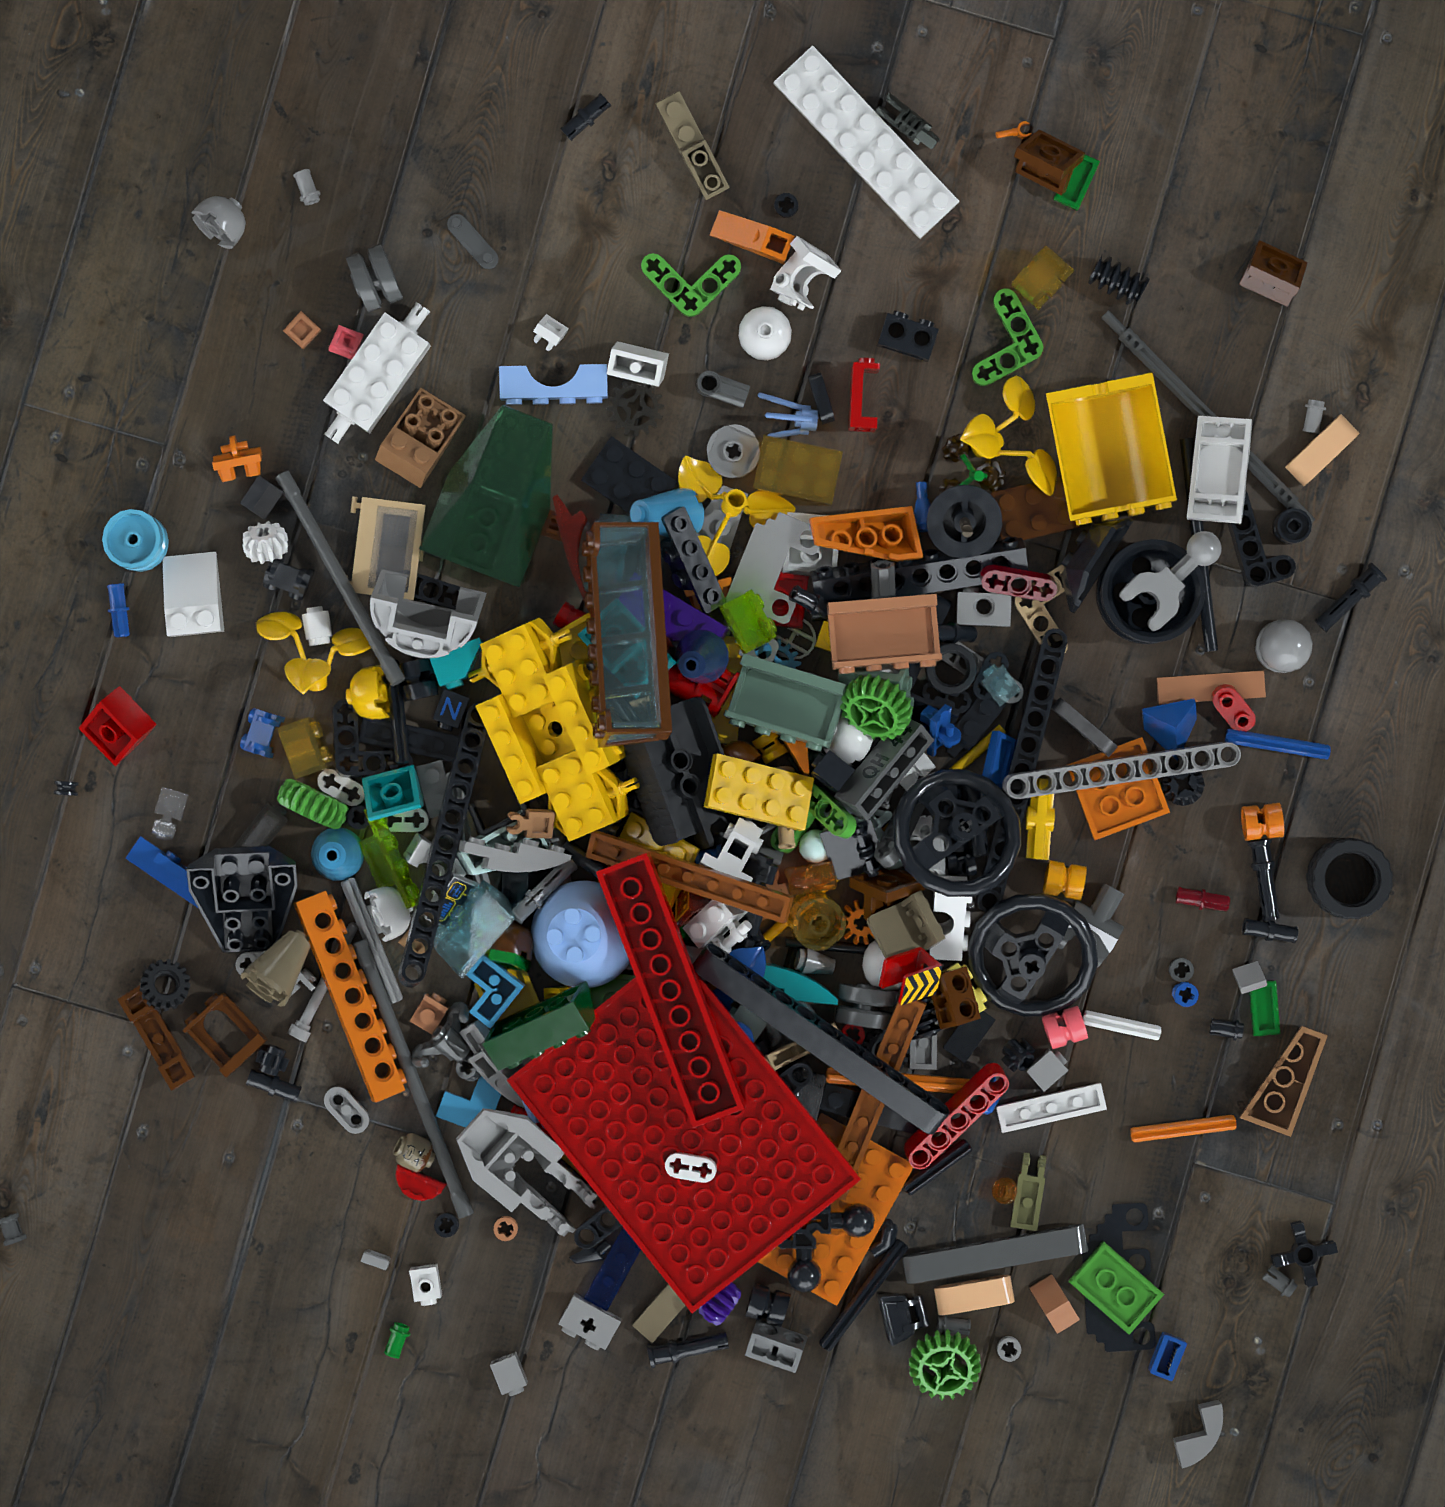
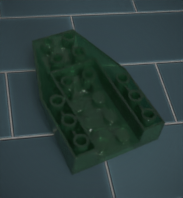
M502 405L449 471L419 549L520 587L526 578L551 509L553 424Z

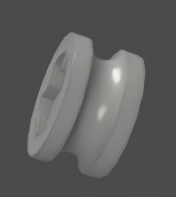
M1005 1336L998 1341L996 1349L1001 1359L1011 1362L1019 1358L1021 1345L1016 1338ZM1007 1342H1013V1347L1016 1349L1014 1354L1010 1352V1356L1005 1355V1351L1002 1349L1003 1344L1008 1345Z

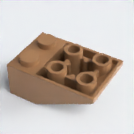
M420 388L380 445L375 460L421 488L445 452L466 415Z

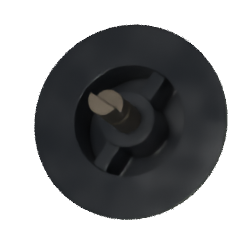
M957 485L946 489L934 499L927 514V530L932 542L943 553L956 558H971L983 554L997 541L1002 528V513L997 501L989 492L974 485Z

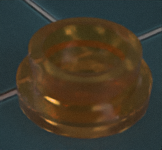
M1006 1177L997 1180L992 1187L994 1199L1001 1204L1007 1205L1012 1203L1017 1195L1015 1181Z

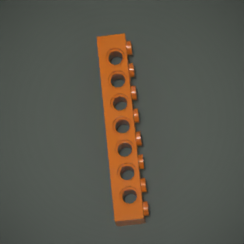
M321 891L294 902V907L304 932L309 937L308 942L311 945V950L372 1102L376 1103L405 1091L403 1085L407 1083L405 1075L401 1068H396L393 1060L397 1058L395 1050L391 1043H386L384 1034L387 1033L386 1027L381 1018L378 1020L374 1013V1009L377 1008L376 1002L372 994L367 995L364 984H367L366 977L362 969L357 970L354 962L357 959V955L353 945H347L344 937L347 934V930L343 920H337L334 912L337 909V904L333 895H328L326 891ZM319 913L326 914L329 920L328 925L323 929L319 928L315 923V918ZM329 938H334L338 942V949L332 954L327 952L325 948V943ZM339 963H344L348 967V974L344 978H339L335 974V968ZM349 988H354L358 992V999L354 1003H349L345 999V993ZM359 1013H365L368 1017V1023L363 1028H359L355 1024V1018ZM369 1038H375L378 1042V1048L373 1053H369L365 1049V1042ZM383 1062L387 1065L388 1072L386 1076L379 1078L375 1074V1067Z

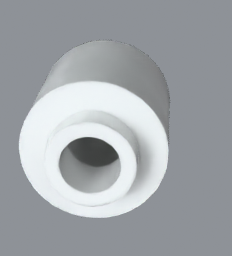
M322 606L307 608V614H302L305 638L309 640V646L331 643L330 636H332L329 611H323Z

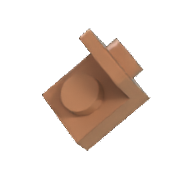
M435 992L432 995L426 993L410 1022L433 1034L449 1009V1006L445 1004L447 1000Z

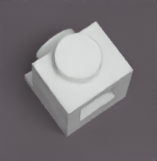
M438 1264L411 1267L409 1273L414 1302L420 1301L421 1306L436 1304V1299L442 1297ZM423 1282L430 1284L431 1289L429 1291L421 1289Z

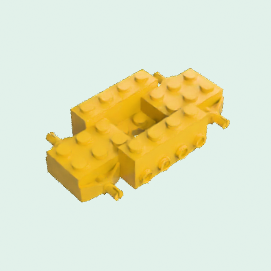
M537 618L481 643V668L469 672L468 677L470 678L478 674V676L470 679L472 683L487 678L502 693L476 705V708L519 803H525L547 793L548 810L555 812L554 827L562 832L570 842L627 816L629 809L626 794L634 789H638L640 784L638 782L630 786L638 781L636 777L623 782L608 768V766L626 757L624 745L598 748V740L593 738V723H596V713L591 711V698L595 696L594 686H590V672L582 658L562 666L559 646L561 643L573 638L572 634L562 637L571 631L567 628L557 634L556 632L553 633L542 619ZM554 721L561 724L563 729L561 735H557L552 730V723ZM612 734L609 739H617L618 737L616 734Z

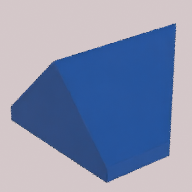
M1195 698L1142 709L1144 730L1165 750L1184 748L1197 720ZM1172 755L1177 761L1179 760L1176 755Z

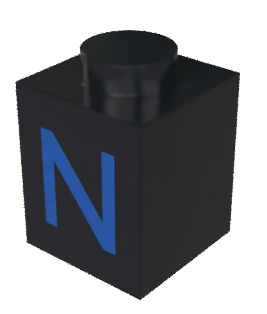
M444 689L433 717L434 720L438 721L437 726L451 732L453 727L459 729L471 698Z

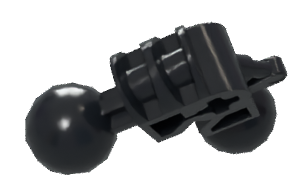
M856 1203L849 1205L843 1212L831 1213L830 1204L811 1219H820L821 1222L811 1221V1223H807L806 1228H800L778 1245L781 1249H796V1260L792 1262L787 1273L788 1282L792 1288L800 1292H809L815 1289L821 1281V1269L812 1260V1249H816V1237L813 1233L818 1230L821 1234H831V1229H843L851 1237H864L871 1232L875 1223L874 1214L869 1207Z

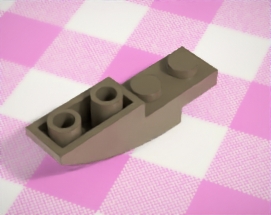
M680 91L656 102L655 105L666 124V128L705 200L730 188Z

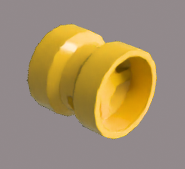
M771 732L770 736L762 735L752 741L754 747L761 751L762 760L765 765L788 752L785 745L779 742L778 734ZM774 741L775 744H773V745H771L770 747L764 749L765 746H767L768 744H770V743H772V742Z

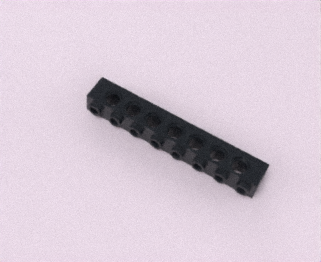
M1013 536L1006 537L1002 541H996L986 552L971 558H956L943 553L941 550L929 549L923 552L922 559L905 561L887 560L894 562L895 573L899 574L895 578L896 597L982 585L980 573L988 565L1028 571L1026 547L1022 537L1017 538ZM997 556L1005 557L1000 562L993 561ZM874 558L864 563L848 562L843 566L833 568L822 566L814 571H810L813 594L823 596L824 600L828 603L871 599V581L868 583H861L860 581L865 577L871 578L872 563H875L877 560L886 559ZM969 561H978L974 566H967ZM943 565H952L948 570H940ZM917 569H925L920 575L913 574ZM996 574L988 578L989 583H993L994 579H998ZM839 581L846 583L842 587H834V584Z

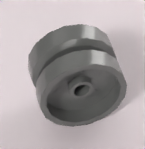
M382 244L368 248V257L371 262L369 267L363 255L359 252L346 257L351 271L350 277L368 313L381 308L382 301L378 290H382L385 299L390 304L403 299Z
M840 983L838 998L854 1004L853 1006L840 1005L836 1007L834 1021L861 1027L887 1029L893 1014L888 1011L879 1010V1007L890 1008L896 1006L898 992L882 991L881 987L870 984Z

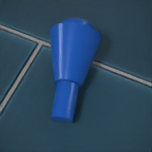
M917 482V500L914 508L915 521L918 532H928L927 514L931 503L927 494V482Z

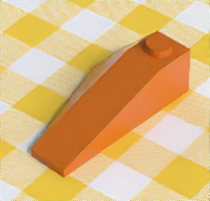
M912 506L812 517L809 519L814 545L891 561L923 558Z

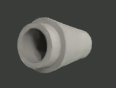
M799 948L795 957L794 969L800 970V973L832 975L836 961L810 948Z

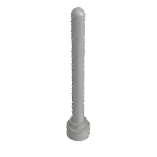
M354 922L349 923L346 928L347 934L344 937L347 945L351 944L358 930V926ZM340 963L336 966V968H335V973H336V971H337V969H338ZM321 977L300 1020H296L295 1024L292 1023L287 1032L303 1042H307L311 1034L309 1032L311 1028L309 1024L327 991L323 977Z

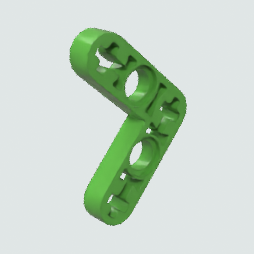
M653 253L645 256L642 260L641 268L644 275L683 315L695 317L739 275L741 263L734 255H724L692 286L658 254ZM649 260L652 262L658 260L660 262L658 268L662 273L665 272V269L670 271V273L662 277L660 283L655 280L659 278V275L654 270L651 272L647 271L649 267L647 262ZM724 261L728 263L735 262V272L732 274L728 271L723 276V279L727 281L722 284L720 278L712 272L715 269L718 274L724 269L722 263ZM669 278L677 279L680 283L678 291L674 293L666 291L664 288L665 281ZM714 279L718 285L717 290L713 293H706L702 289L704 280ZM684 288L689 291L685 293L689 300L694 298L697 300L695 304L697 309L695 311L692 309L686 311L684 309L686 303L682 298L678 302L674 299L681 295Z
M1010 289L999 290L993 298V305L1014 344L974 366L971 376L973 381L979 386H987L1036 360L1043 352V344L1019 298ZM1002 294L1005 297L1011 296L1012 301L1009 304L1012 310L1017 307L1020 311L1013 313L1008 319L1004 316V314L1009 313L1005 305L1000 306L998 303L1001 300L1000 295ZM1016 317L1022 318L1026 323L1025 329L1022 332L1013 331L1011 328L1012 319ZM1028 331L1032 333L1031 336L1027 337L1031 344L1036 343L1038 346L1035 350V355H1032L1030 352H1024V349L1027 347L1024 339L1021 342L1017 340L1018 337L1024 336ZM1006 353L1011 354L1015 359L1014 366L1009 369L1002 367L1000 364V357ZM994 359L996 368L1002 374L997 375L995 370L988 375L989 380L979 379L977 377V374L980 372L979 367H983L984 370L989 369L993 366L990 361Z
M813 784L806 829L804 831L794 830L795 845H798L800 838L806 833L815 818L833 835L843 839L851 837L856 830L855 818L828 791L821 786ZM812 795H813L816 799H818L819 801H818V802L813 801L814 798L812 797ZM831 804V813L828 817H825V809ZM838 819L843 821L844 827L837 822ZM777 826V828L771 836L772 847L780 852H792L795 848H778L779 841Z

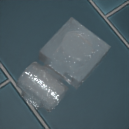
M162 787L155 813L163 815V818L161 820L156 819L152 829V834L156 835L157 839L167 841V839L173 840L177 825L173 824L172 818L182 820L188 794Z

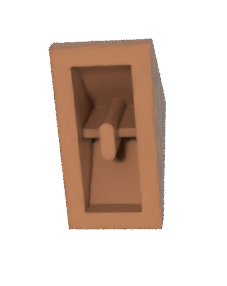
M1052 1274L1029 1287L1057 1334L1080 1320Z

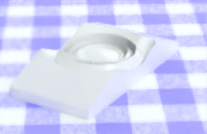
M1198 416L1187 520L1241 524L1250 455L1252 419Z

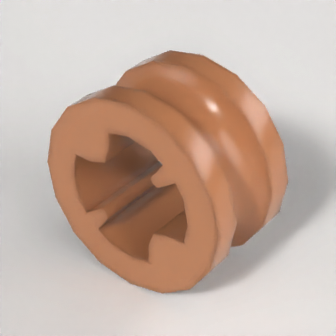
M502 1216L494 1224V1234L502 1241H510L517 1234L518 1224L510 1216ZM504 1221L507 1225H513V1229L510 1230L512 1234L507 1236L505 1232L500 1233L498 1227H502L500 1223Z

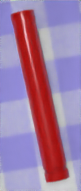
M566 601L558 612L553 625L562 629L587 613L579 608L576 609L575 606ZM674 665L668 670L670 693L681 700L696 696L702 698L705 695L712 700L711 703L705 701V704L708 706L709 714L715 719L722 709L721 706L725 704L735 687L740 672L737 671L734 674L725 669L724 673L715 681L700 684L685 678L680 673L678 667Z

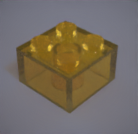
M307 717L277 728L295 779H301L331 768L329 762L333 761L328 746L323 747L320 737L324 736L319 721H314L312 717Z

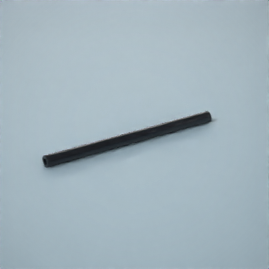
M1193 438L1180 439L1187 506L1194 456ZM1189 520L1191 537L1197 532L1204 531L1203 521ZM1199 565L1205 582V600L1200 612L1205 652L1218 651L1208 566Z

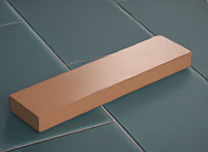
M1264 671L1156 678L1158 705L1195 698L1196 702L1212 701L1214 689L1223 684L1235 687L1244 699L1266 697ZM1225 697L1223 700H1231V698Z

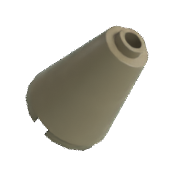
M299 930L295 932L288 931L241 973V978L243 980L246 977L249 980L246 986L265 1001L271 1003L274 999L280 1001L277 1006H285L289 1001L311 947L308 942L309 937Z

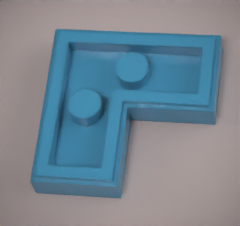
M481 1076L477 1081L471 1100L445 1091L436 1117L466 1128L483 1108L496 1110L501 1094Z

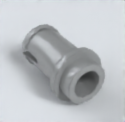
M309 169L298 171L293 175L301 193L300 201L304 202L305 205H312L320 201L319 196L321 194L320 191L316 190Z
M1309 399L1308 404H1305L1307 413L1302 431L1320 433L1323 410H1326L1324 407L1325 402Z

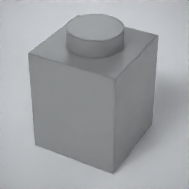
M1048 1048L1025 1071L1043 1091H1046L1068 1071L1064 1066L1067 1060L1058 1050L1053 1053Z
M517 1352L491 1361L490 1367L502 1395L508 1393L509 1396H513L524 1391L523 1387L527 1385L528 1380Z

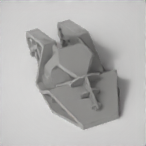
M483 1108L456 1138L472 1180L511 1212L522 1203L541 1220H546L558 1234L566 1236L568 1232L573 1233L576 1230L562 1213L531 1187L517 1171H513V1168L516 1166L515 1163L520 1157L526 1161H531L535 1157L546 1173L556 1177L567 1189H572L590 1208L595 1209L598 1206L596 1201L600 1197L583 1178L560 1159L565 1153L527 1115Z

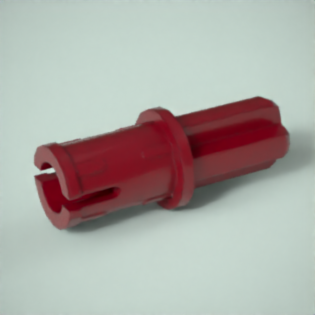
M1178 887L1175 903L1197 906L1199 910L1208 908L1226 912L1230 906V897L1208 893L1206 889L1197 891Z

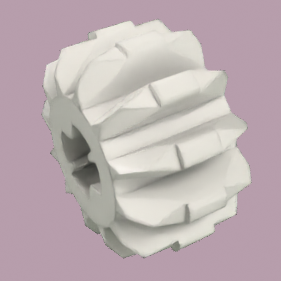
M267 521L265 524H260L258 522L257 526H249L248 531L243 533V550L246 557H249L252 562L260 561L263 564L266 561H270L273 563L274 559H281L282 554L288 552L287 533L284 528L280 527L279 523L271 524Z

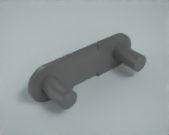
M460 214L452 215L447 222L449 231L484 269L496 267L499 259L492 247L464 216Z

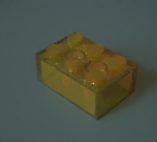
M764 435L753 490L831 506L843 451Z

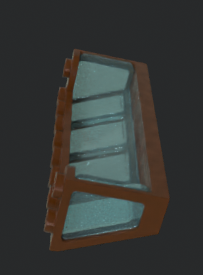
M594 522L590 531L586 532V540L582 541V556L587 559V566L583 568V580L588 582V592H585V607L590 608V618H587L586 631L587 634H591L592 644L588 645V659L593 660V670H590L589 681L590 686H594L595 696L591 698V711L596 713V723H593V738L598 740V748L666 740L672 733L659 522Z

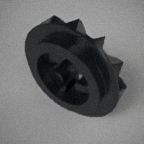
M1179 763L1171 766L1170 768L1172 770L1176 769ZM1200 771L1166 776L1162 778L1161 783L1165 797L1173 804L1180 806L1196 802L1202 796L1205 787L1203 774ZM1190 775L1188 785H1190L1193 791L1183 789L1177 795L1179 784L1173 778L1183 780Z

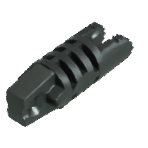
M889 93L885 99L901 113L898 117H895L886 108L881 106L875 112L917 145L922 142L930 149H933L940 140L930 130L933 126Z

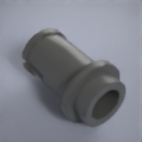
M1271 1265L1267 1271L1275 1276V1279L1267 1273L1263 1275L1262 1279L1279 1290L1282 1297L1285 1295L1289 1298L1298 1286L1294 1282L1295 1279H1289Z
M943 1315V1317L938 1316L936 1330L942 1335H945L948 1329L950 1334H956L959 1331L961 1335L969 1336L970 1330L968 1329H971V1319L950 1318L947 1315Z

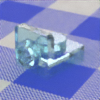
M993 664L982 673L984 678L980 682L999 707L1021 691L1003 664L999 667Z

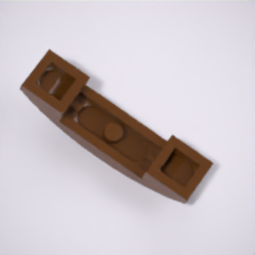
M139 985L117 1000L130 1022L135 1025L158 1064L160 1073L170 1090L173 1091L193 1079L195 1075L159 1011L154 1009V1005L148 1006L146 1004L147 1000H143L141 997L142 991H140Z

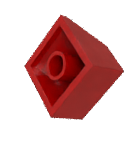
M119 686L97 704L78 729L116 767L149 735L157 724Z

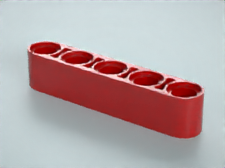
M988 1063L983 1066L945 1103L950 1110V1114L936 1131L942 1132L940 1136L932 1137L933 1134H928L918 1129L906 1141L904 1151L913 1168L924 1169L928 1167L1007 1091L1009 1080L999 1064ZM1000 1076L997 1081L989 1082L991 1078ZM974 1095H980L977 1100H970ZM962 1113L960 1117L951 1119L954 1114ZM923 1150L920 1155H913L916 1151Z

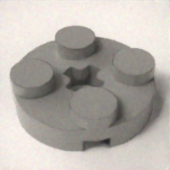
M742 425L724 426L715 431L709 439L707 445L708 462L714 471L723 477L732 479L744 477L753 471L759 461V442L754 433ZM737 444L741 455L731 459L728 457L729 453L726 451V448Z

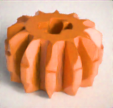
M854 900L855 910L852 911L848 905H845L844 909L850 913L849 916L839 915V919L847 921L846 924L839 925V929L845 930L849 928L850 930L844 935L845 939H849L854 933V944L857 945L860 936H863V942L867 945L869 944L867 935L870 934L873 938L874 936L868 925L862 926V929L856 928L858 925L854 924V919H859L861 915H864V902L863 908H860L858 900Z

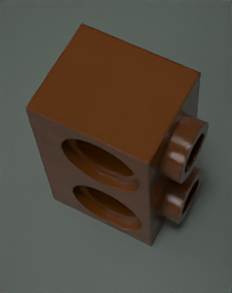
M967 966L941 972L937 994L931 995L940 1029L955 1027L981 1019Z

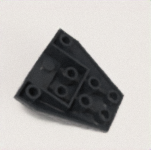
M270 846L215 848L187 865L189 892L223 953L265 951L281 938L298 885L296 861Z

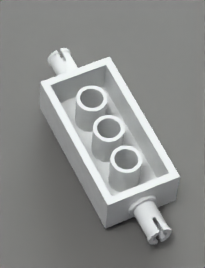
M416 302L403 322H398L387 313L382 315L323 400L334 408L338 414L324 435L330 439L332 438L334 442L339 444V441L351 424L358 425L369 434L372 432L431 347L427 341L417 335V329L430 313L429 310L425 307L422 309V305Z

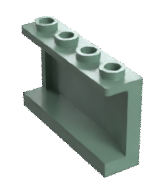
M743 653L740 662L742 669L729 709L725 710L724 716L730 719L729 724L744 728L745 724L755 727V732L770 736L771 732L781 735L780 740L795 744L796 740L806 743V748L821 752L822 748L829 750L842 711L840 705L843 703L841 698L846 691L847 685Z

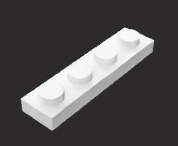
M1100 1082L996 1106L1002 1133L1107 1109Z

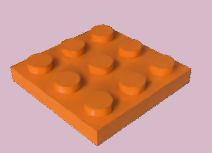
M1140 737L1118 745L1109 757L1099 752L1067 765L1148 753L1143 738ZM1146 759L1142 764V769L1146 774L1150 773L1153 769L1150 759ZM1120 763L1116 767V774L1121 778L1127 772V767L1124 763ZM1093 767L1089 772L1090 779L1093 782L1097 781L1101 776V771L1098 767ZM1068 771L1073 783L1075 779L1074 773ZM1158 778L1075 790L1094 840L1170 813Z

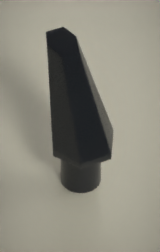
M604 1239L596 1247L583 1249L569 1258L575 1264L603 1261L605 1259L602 1255L612 1246Z

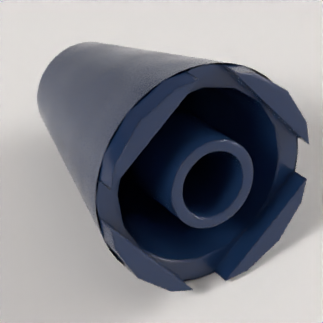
M695 630L686 634L678 643L675 661L680 673L685 678L695 683L705 684L715 681L724 673L729 662V651L721 637L709 630Z

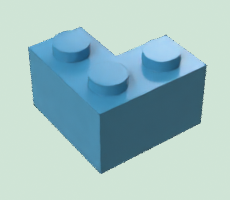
M485 952L479 955L465 973L466 976L485 990V993L470 1010V1013L491 1029L525 984L504 967L491 961Z

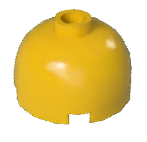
M380 665L369 666L358 671L350 682V688L346 689L347 703L349 705L352 704L356 713L367 719H385L390 717L387 714L390 712L387 684L383 681L382 677L385 674Z

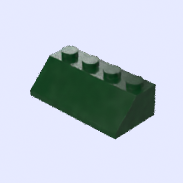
M584 981L497 1021L482 1043L497 1070L499 1071L506 1067L513 1069L528 1057L531 1059L539 1057L545 1052V1049L552 1046L554 1049L559 1048L574 1036L581 1038L588 1034L596 1018L587 982Z

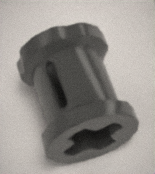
M18 1212L0 1218V1227L5 1239L3 1242L4 1246L27 1238L26 1234L22 1233L18 1222Z

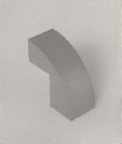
M1219 1400L1198 1404L1204 1431L1173 1438L1181 1468L1197 1463L1215 1446L1223 1425V1408Z

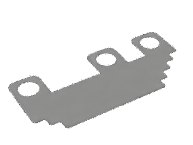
M782 512L778 513L775 520L767 519L765 525L755 524L727 593L726 603L722 606L729 611L727 619L733 621L731 631L737 633L735 643L741 645L739 655L743 656L744 653L757 657L755 646L759 642L764 641L769 643L772 648L771 655L764 659L773 662L779 648L778 642L757 633V629L763 616L786 624L790 621L796 603L790 601L788 595L774 590L788 552L792 547L809 555H814L820 547L817 545L811 548L804 547L800 543V535L806 530L811 531L810 524ZM777 599H783L789 605V611L784 616H777L772 611V604Z

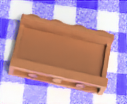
M937 594L828 603L827 616L832 670L839 669V674L855 673V668L866 667V672L882 671V666L893 665V670L907 669L910 663H920V667L936 666V661L942 660L936 606L938 605Z

